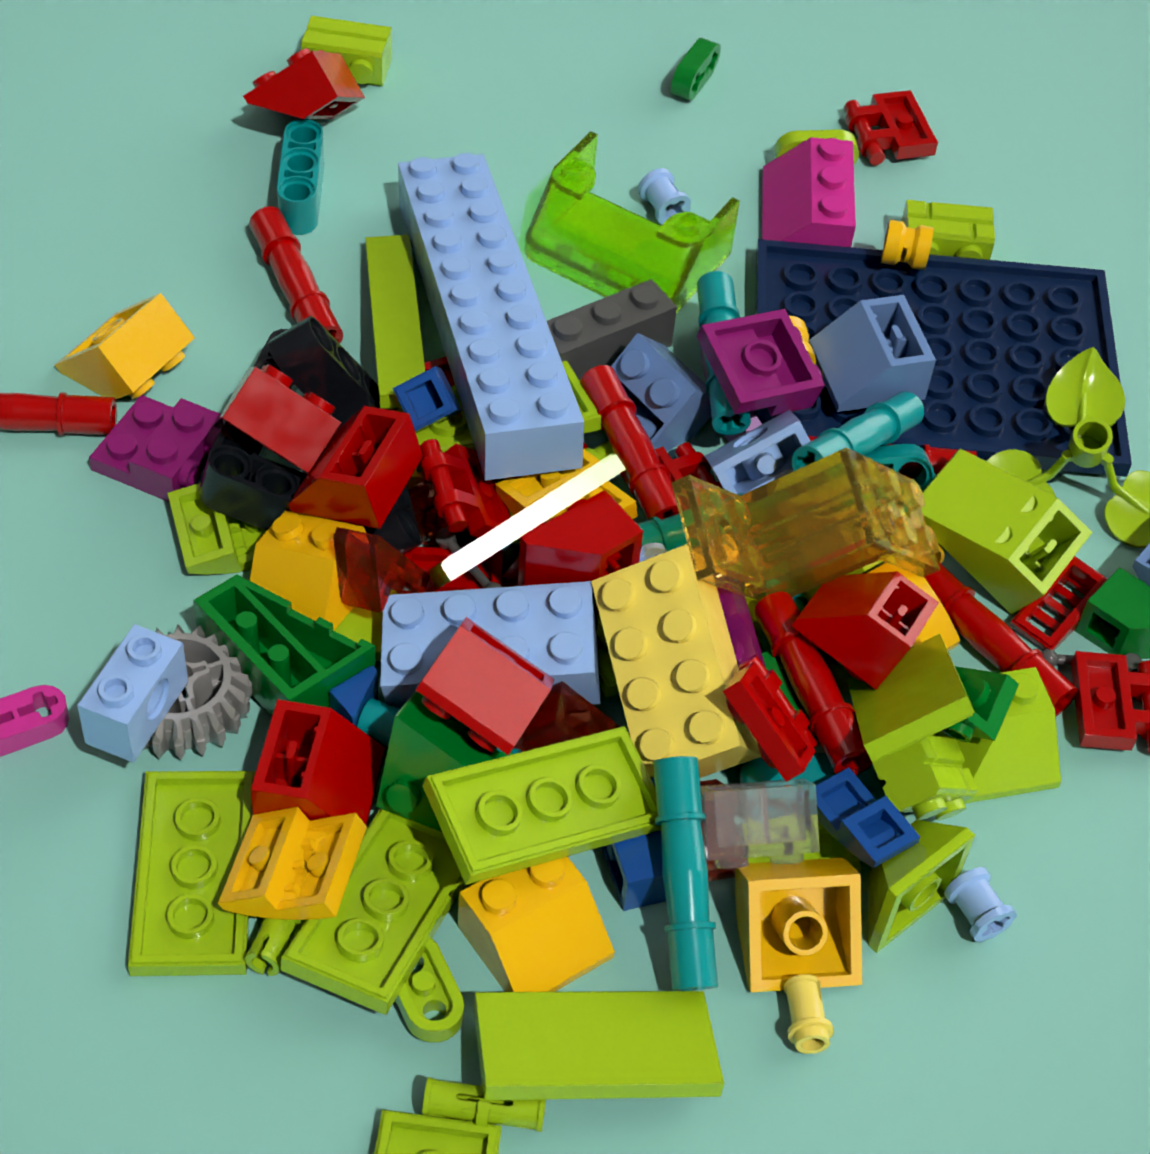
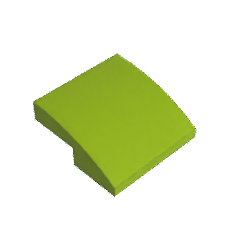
M201 483L167 493L188 574H229L251 570L256 542L264 535L266 530L206 507L198 495Z

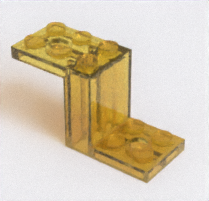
M848 447L741 496L691 475L671 483L697 580L759 601L765 596L779 591L787 592L794 597L879 560L920 577H925L940 570L935 555L939 552V543L931 527L926 525L921 510L925 506V499L918 483L914 479H910Z

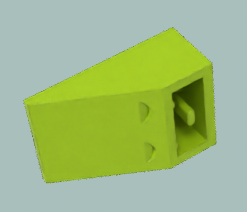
M961 448L951 457L906 510L1011 615L1044 596L1093 533L1057 497Z

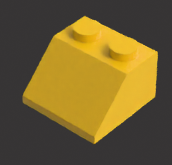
M159 293L116 312L54 366L61 374L102 397H115V399H119L129 395L132 399H136L155 384L151 377L160 369L166 372L185 358L186 355L182 349L193 341L195 337L162 293Z
M284 511L256 542L249 581L290 601L293 610L316 621L321 617L332 623L333 630L335 631L383 571L363 526Z
M568 856L478 881L459 892L458 928L505 992H556L614 958V948L588 883Z
M845 858L735 864L736 921L748 989L751 993L784 990V984L788 979L805 974L816 976L817 980L821 982V988L862 985L861 874Z

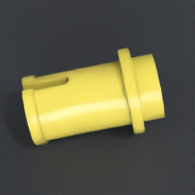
M809 974L798 975L788 979L784 984V992L787 995L791 1025L787 1031L788 1039L800 1053L815 1054L822 1052L829 1047L834 1028L832 1023L825 1017L821 982L817 980L816 976Z

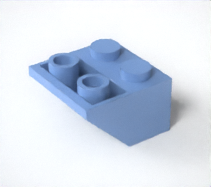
M904 295L860 300L809 340V344H811L815 354L816 365L821 371L823 382L837 412L868 408L872 404L883 402L902 391L912 392L920 400H925L936 359Z
M637 333L611 367L615 370L628 397L636 405L635 415L648 434L654 449L664 447L666 451H669L692 439L711 417L709 394L706 392L705 383L665 345Z

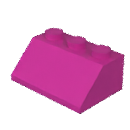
M810 137L763 166L761 239L841 247L852 246L856 228L853 141Z

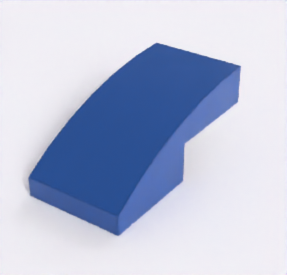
M850 767L805 791L802 803L840 844L873 868L919 843V834L889 798L884 796L876 800Z

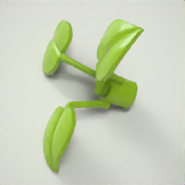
M1091 347L1076 355L1059 370L1051 381L1046 393L1045 406L1050 419L1058 426H1075L1067 450L1062 452L1061 457L1052 467L1042 473L1041 465L1037 458L1028 452L1017 449L998 452L990 457L987 462L1055 496V493L1047 481L1054 478L1068 462L1072 461L1084 468H1092L1102 464L1109 488L1116 494L1107 502L1104 509V519L1108 530L1117 540L1128 546L1146 548L1150 543V471L1136 470L1131 472L1126 477L1122 487L1117 482L1112 464L1114 457L1108 453V449L1113 439L1110 427L1121 418L1125 409V393L1117 377L1103 362L1097 350Z

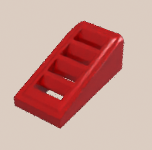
M1074 556L1045 595L1023 607L1011 620L1010 626L1041 649L1055 651L1076 629L1089 598L1108 579ZM1068 583L1084 594L1085 597L1080 599L1063 586ZM1057 594L1075 608L1070 611L1052 597ZM1045 605L1065 620L1060 624L1042 611L1041 608ZM1035 617L1054 632L1049 637L1028 621Z

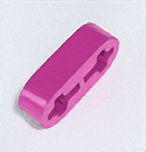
M39 685L0 698V757L51 739L65 730L70 718L65 695L60 689L50 685ZM46 707L47 711L51 712V714L41 717L36 710Z

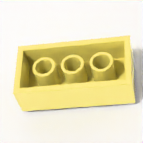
M685 544L592 580L591 583L630 737L650 778L654 777L653 761L662 758L678 756L697 757L699 777L702 778L761 757L757 740L745 724L739 723L732 716L727 707L726 696L722 692L736 672L739 671L709 560Z

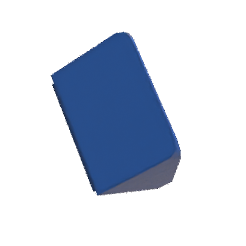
M437 366L392 388L403 411L410 414L415 432L462 412V408L443 370Z
M372 665L329 691L330 708L357 726L361 712L368 700L371 698L378 700V670Z

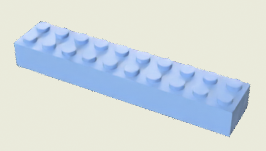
M461 153L455 157L437 159L420 157L412 161L398 162L399 208L407 234L410 236L413 253L485 481L582 468L584 419L484 154Z

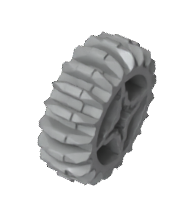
M178 624L173 634L164 636L183 642L188 683L143 749L145 750L153 746V752L159 759L168 750H175V754L182 760L186 750L193 748L203 756L207 749L206 744L209 742L223 747L226 740L225 732L238 734L239 727L241 726L240 719L248 717L250 710L249 700H251L250 696L253 694L252 683L248 675L241 673L237 657H229L226 645L218 646L215 634L205 638V633L200 625L191 634L184 633ZM156 628L155 632L164 635L158 628Z

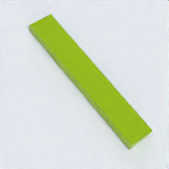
M407 234L365 237L380 408H399L401 405L392 388L425 372L410 236Z

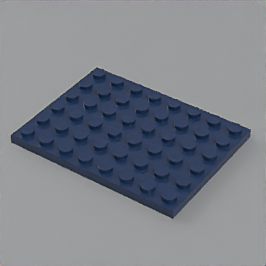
M758 239L756 248L755 314L785 309L789 316L798 317L805 322L809 333V340L860 300L897 295L905 296L936 362L926 398L921 400L924 406L922 422L902 434L891 444H915L921 448L923 444H929L930 447L958 450L961 448L963 450L976 451L977 457L985 461L998 452L1017 449L1032 454L1039 461L1041 469L1049 470L1061 457L1062 452L1067 450L1075 427L1056 425L1050 419L1046 410V393L1051 381L1059 370L1076 355L1094 347L1103 362L1120 382L1105 270L929 254L926 269L922 271L911 269L908 263L898 262L895 265L881 263L883 250ZM824 386L811 408L792 411V413L800 420L808 436H819L827 429L838 428L850 419L864 414L867 408L837 412L827 388ZM767 408L754 410L762 424L779 416H771ZM1123 411L1121 418L1110 427L1113 439L1108 453L1114 457L1112 464L1115 475L1127 477L1132 461L1125 411ZM1070 461L1060 470L1106 475L1102 464L1092 468H1084Z

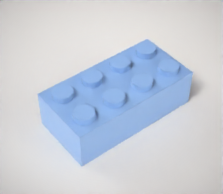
M591 581L383 595L380 687L387 704L400 709L416 692L415 689L465 617L554 679L551 691L540 708L600 704L598 617Z

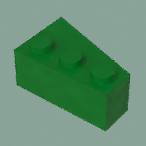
M237 574L193 600L196 626L200 625L205 633V638L215 634L218 646L226 645L229 657H237L241 673L248 675L252 683V696L271 716H273L277 699L330 708L329 691L367 667L373 665L376 668L375 645L363 639H360L357 643L333 630L332 623L321 617L316 621L293 610L290 601Z
M416 691L394 717L376 807L442 832L422 787L426 777L508 755L497 749L495 752H491L478 745L468 735L469 727L460 721L458 722L452 716L447 720L434 714L422 703L424 696Z

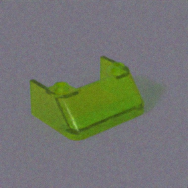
M590 131L554 166L525 235V255L530 261L603 297L652 279L677 306V314L697 292V281L708 272L716 271L732 253L740 200L732 197L711 221L692 212H682L672 215L660 226L590 192L594 188L596 180L595 161L598 134Z

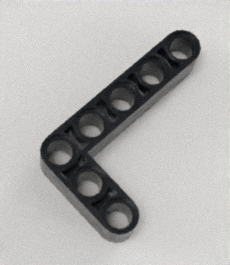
M313 316L307 317L268 342L270 353L279 369L293 380L292 383L303 394L305 392H312L335 407L331 416L341 422L337 430L363 406L380 408L379 388L376 382ZM407 484L380 529L363 526L381 568L421 545V536Z
M288 329L276 330L269 336L254 367L256 366L261 370L263 365L267 366L269 364L281 371L270 353L268 342ZM293 383L289 386V389L294 392L298 389ZM225 422L208 454L198 495L206 507L267 531L284 511L291 512L288 504L307 474L264 458L268 451L266 447Z

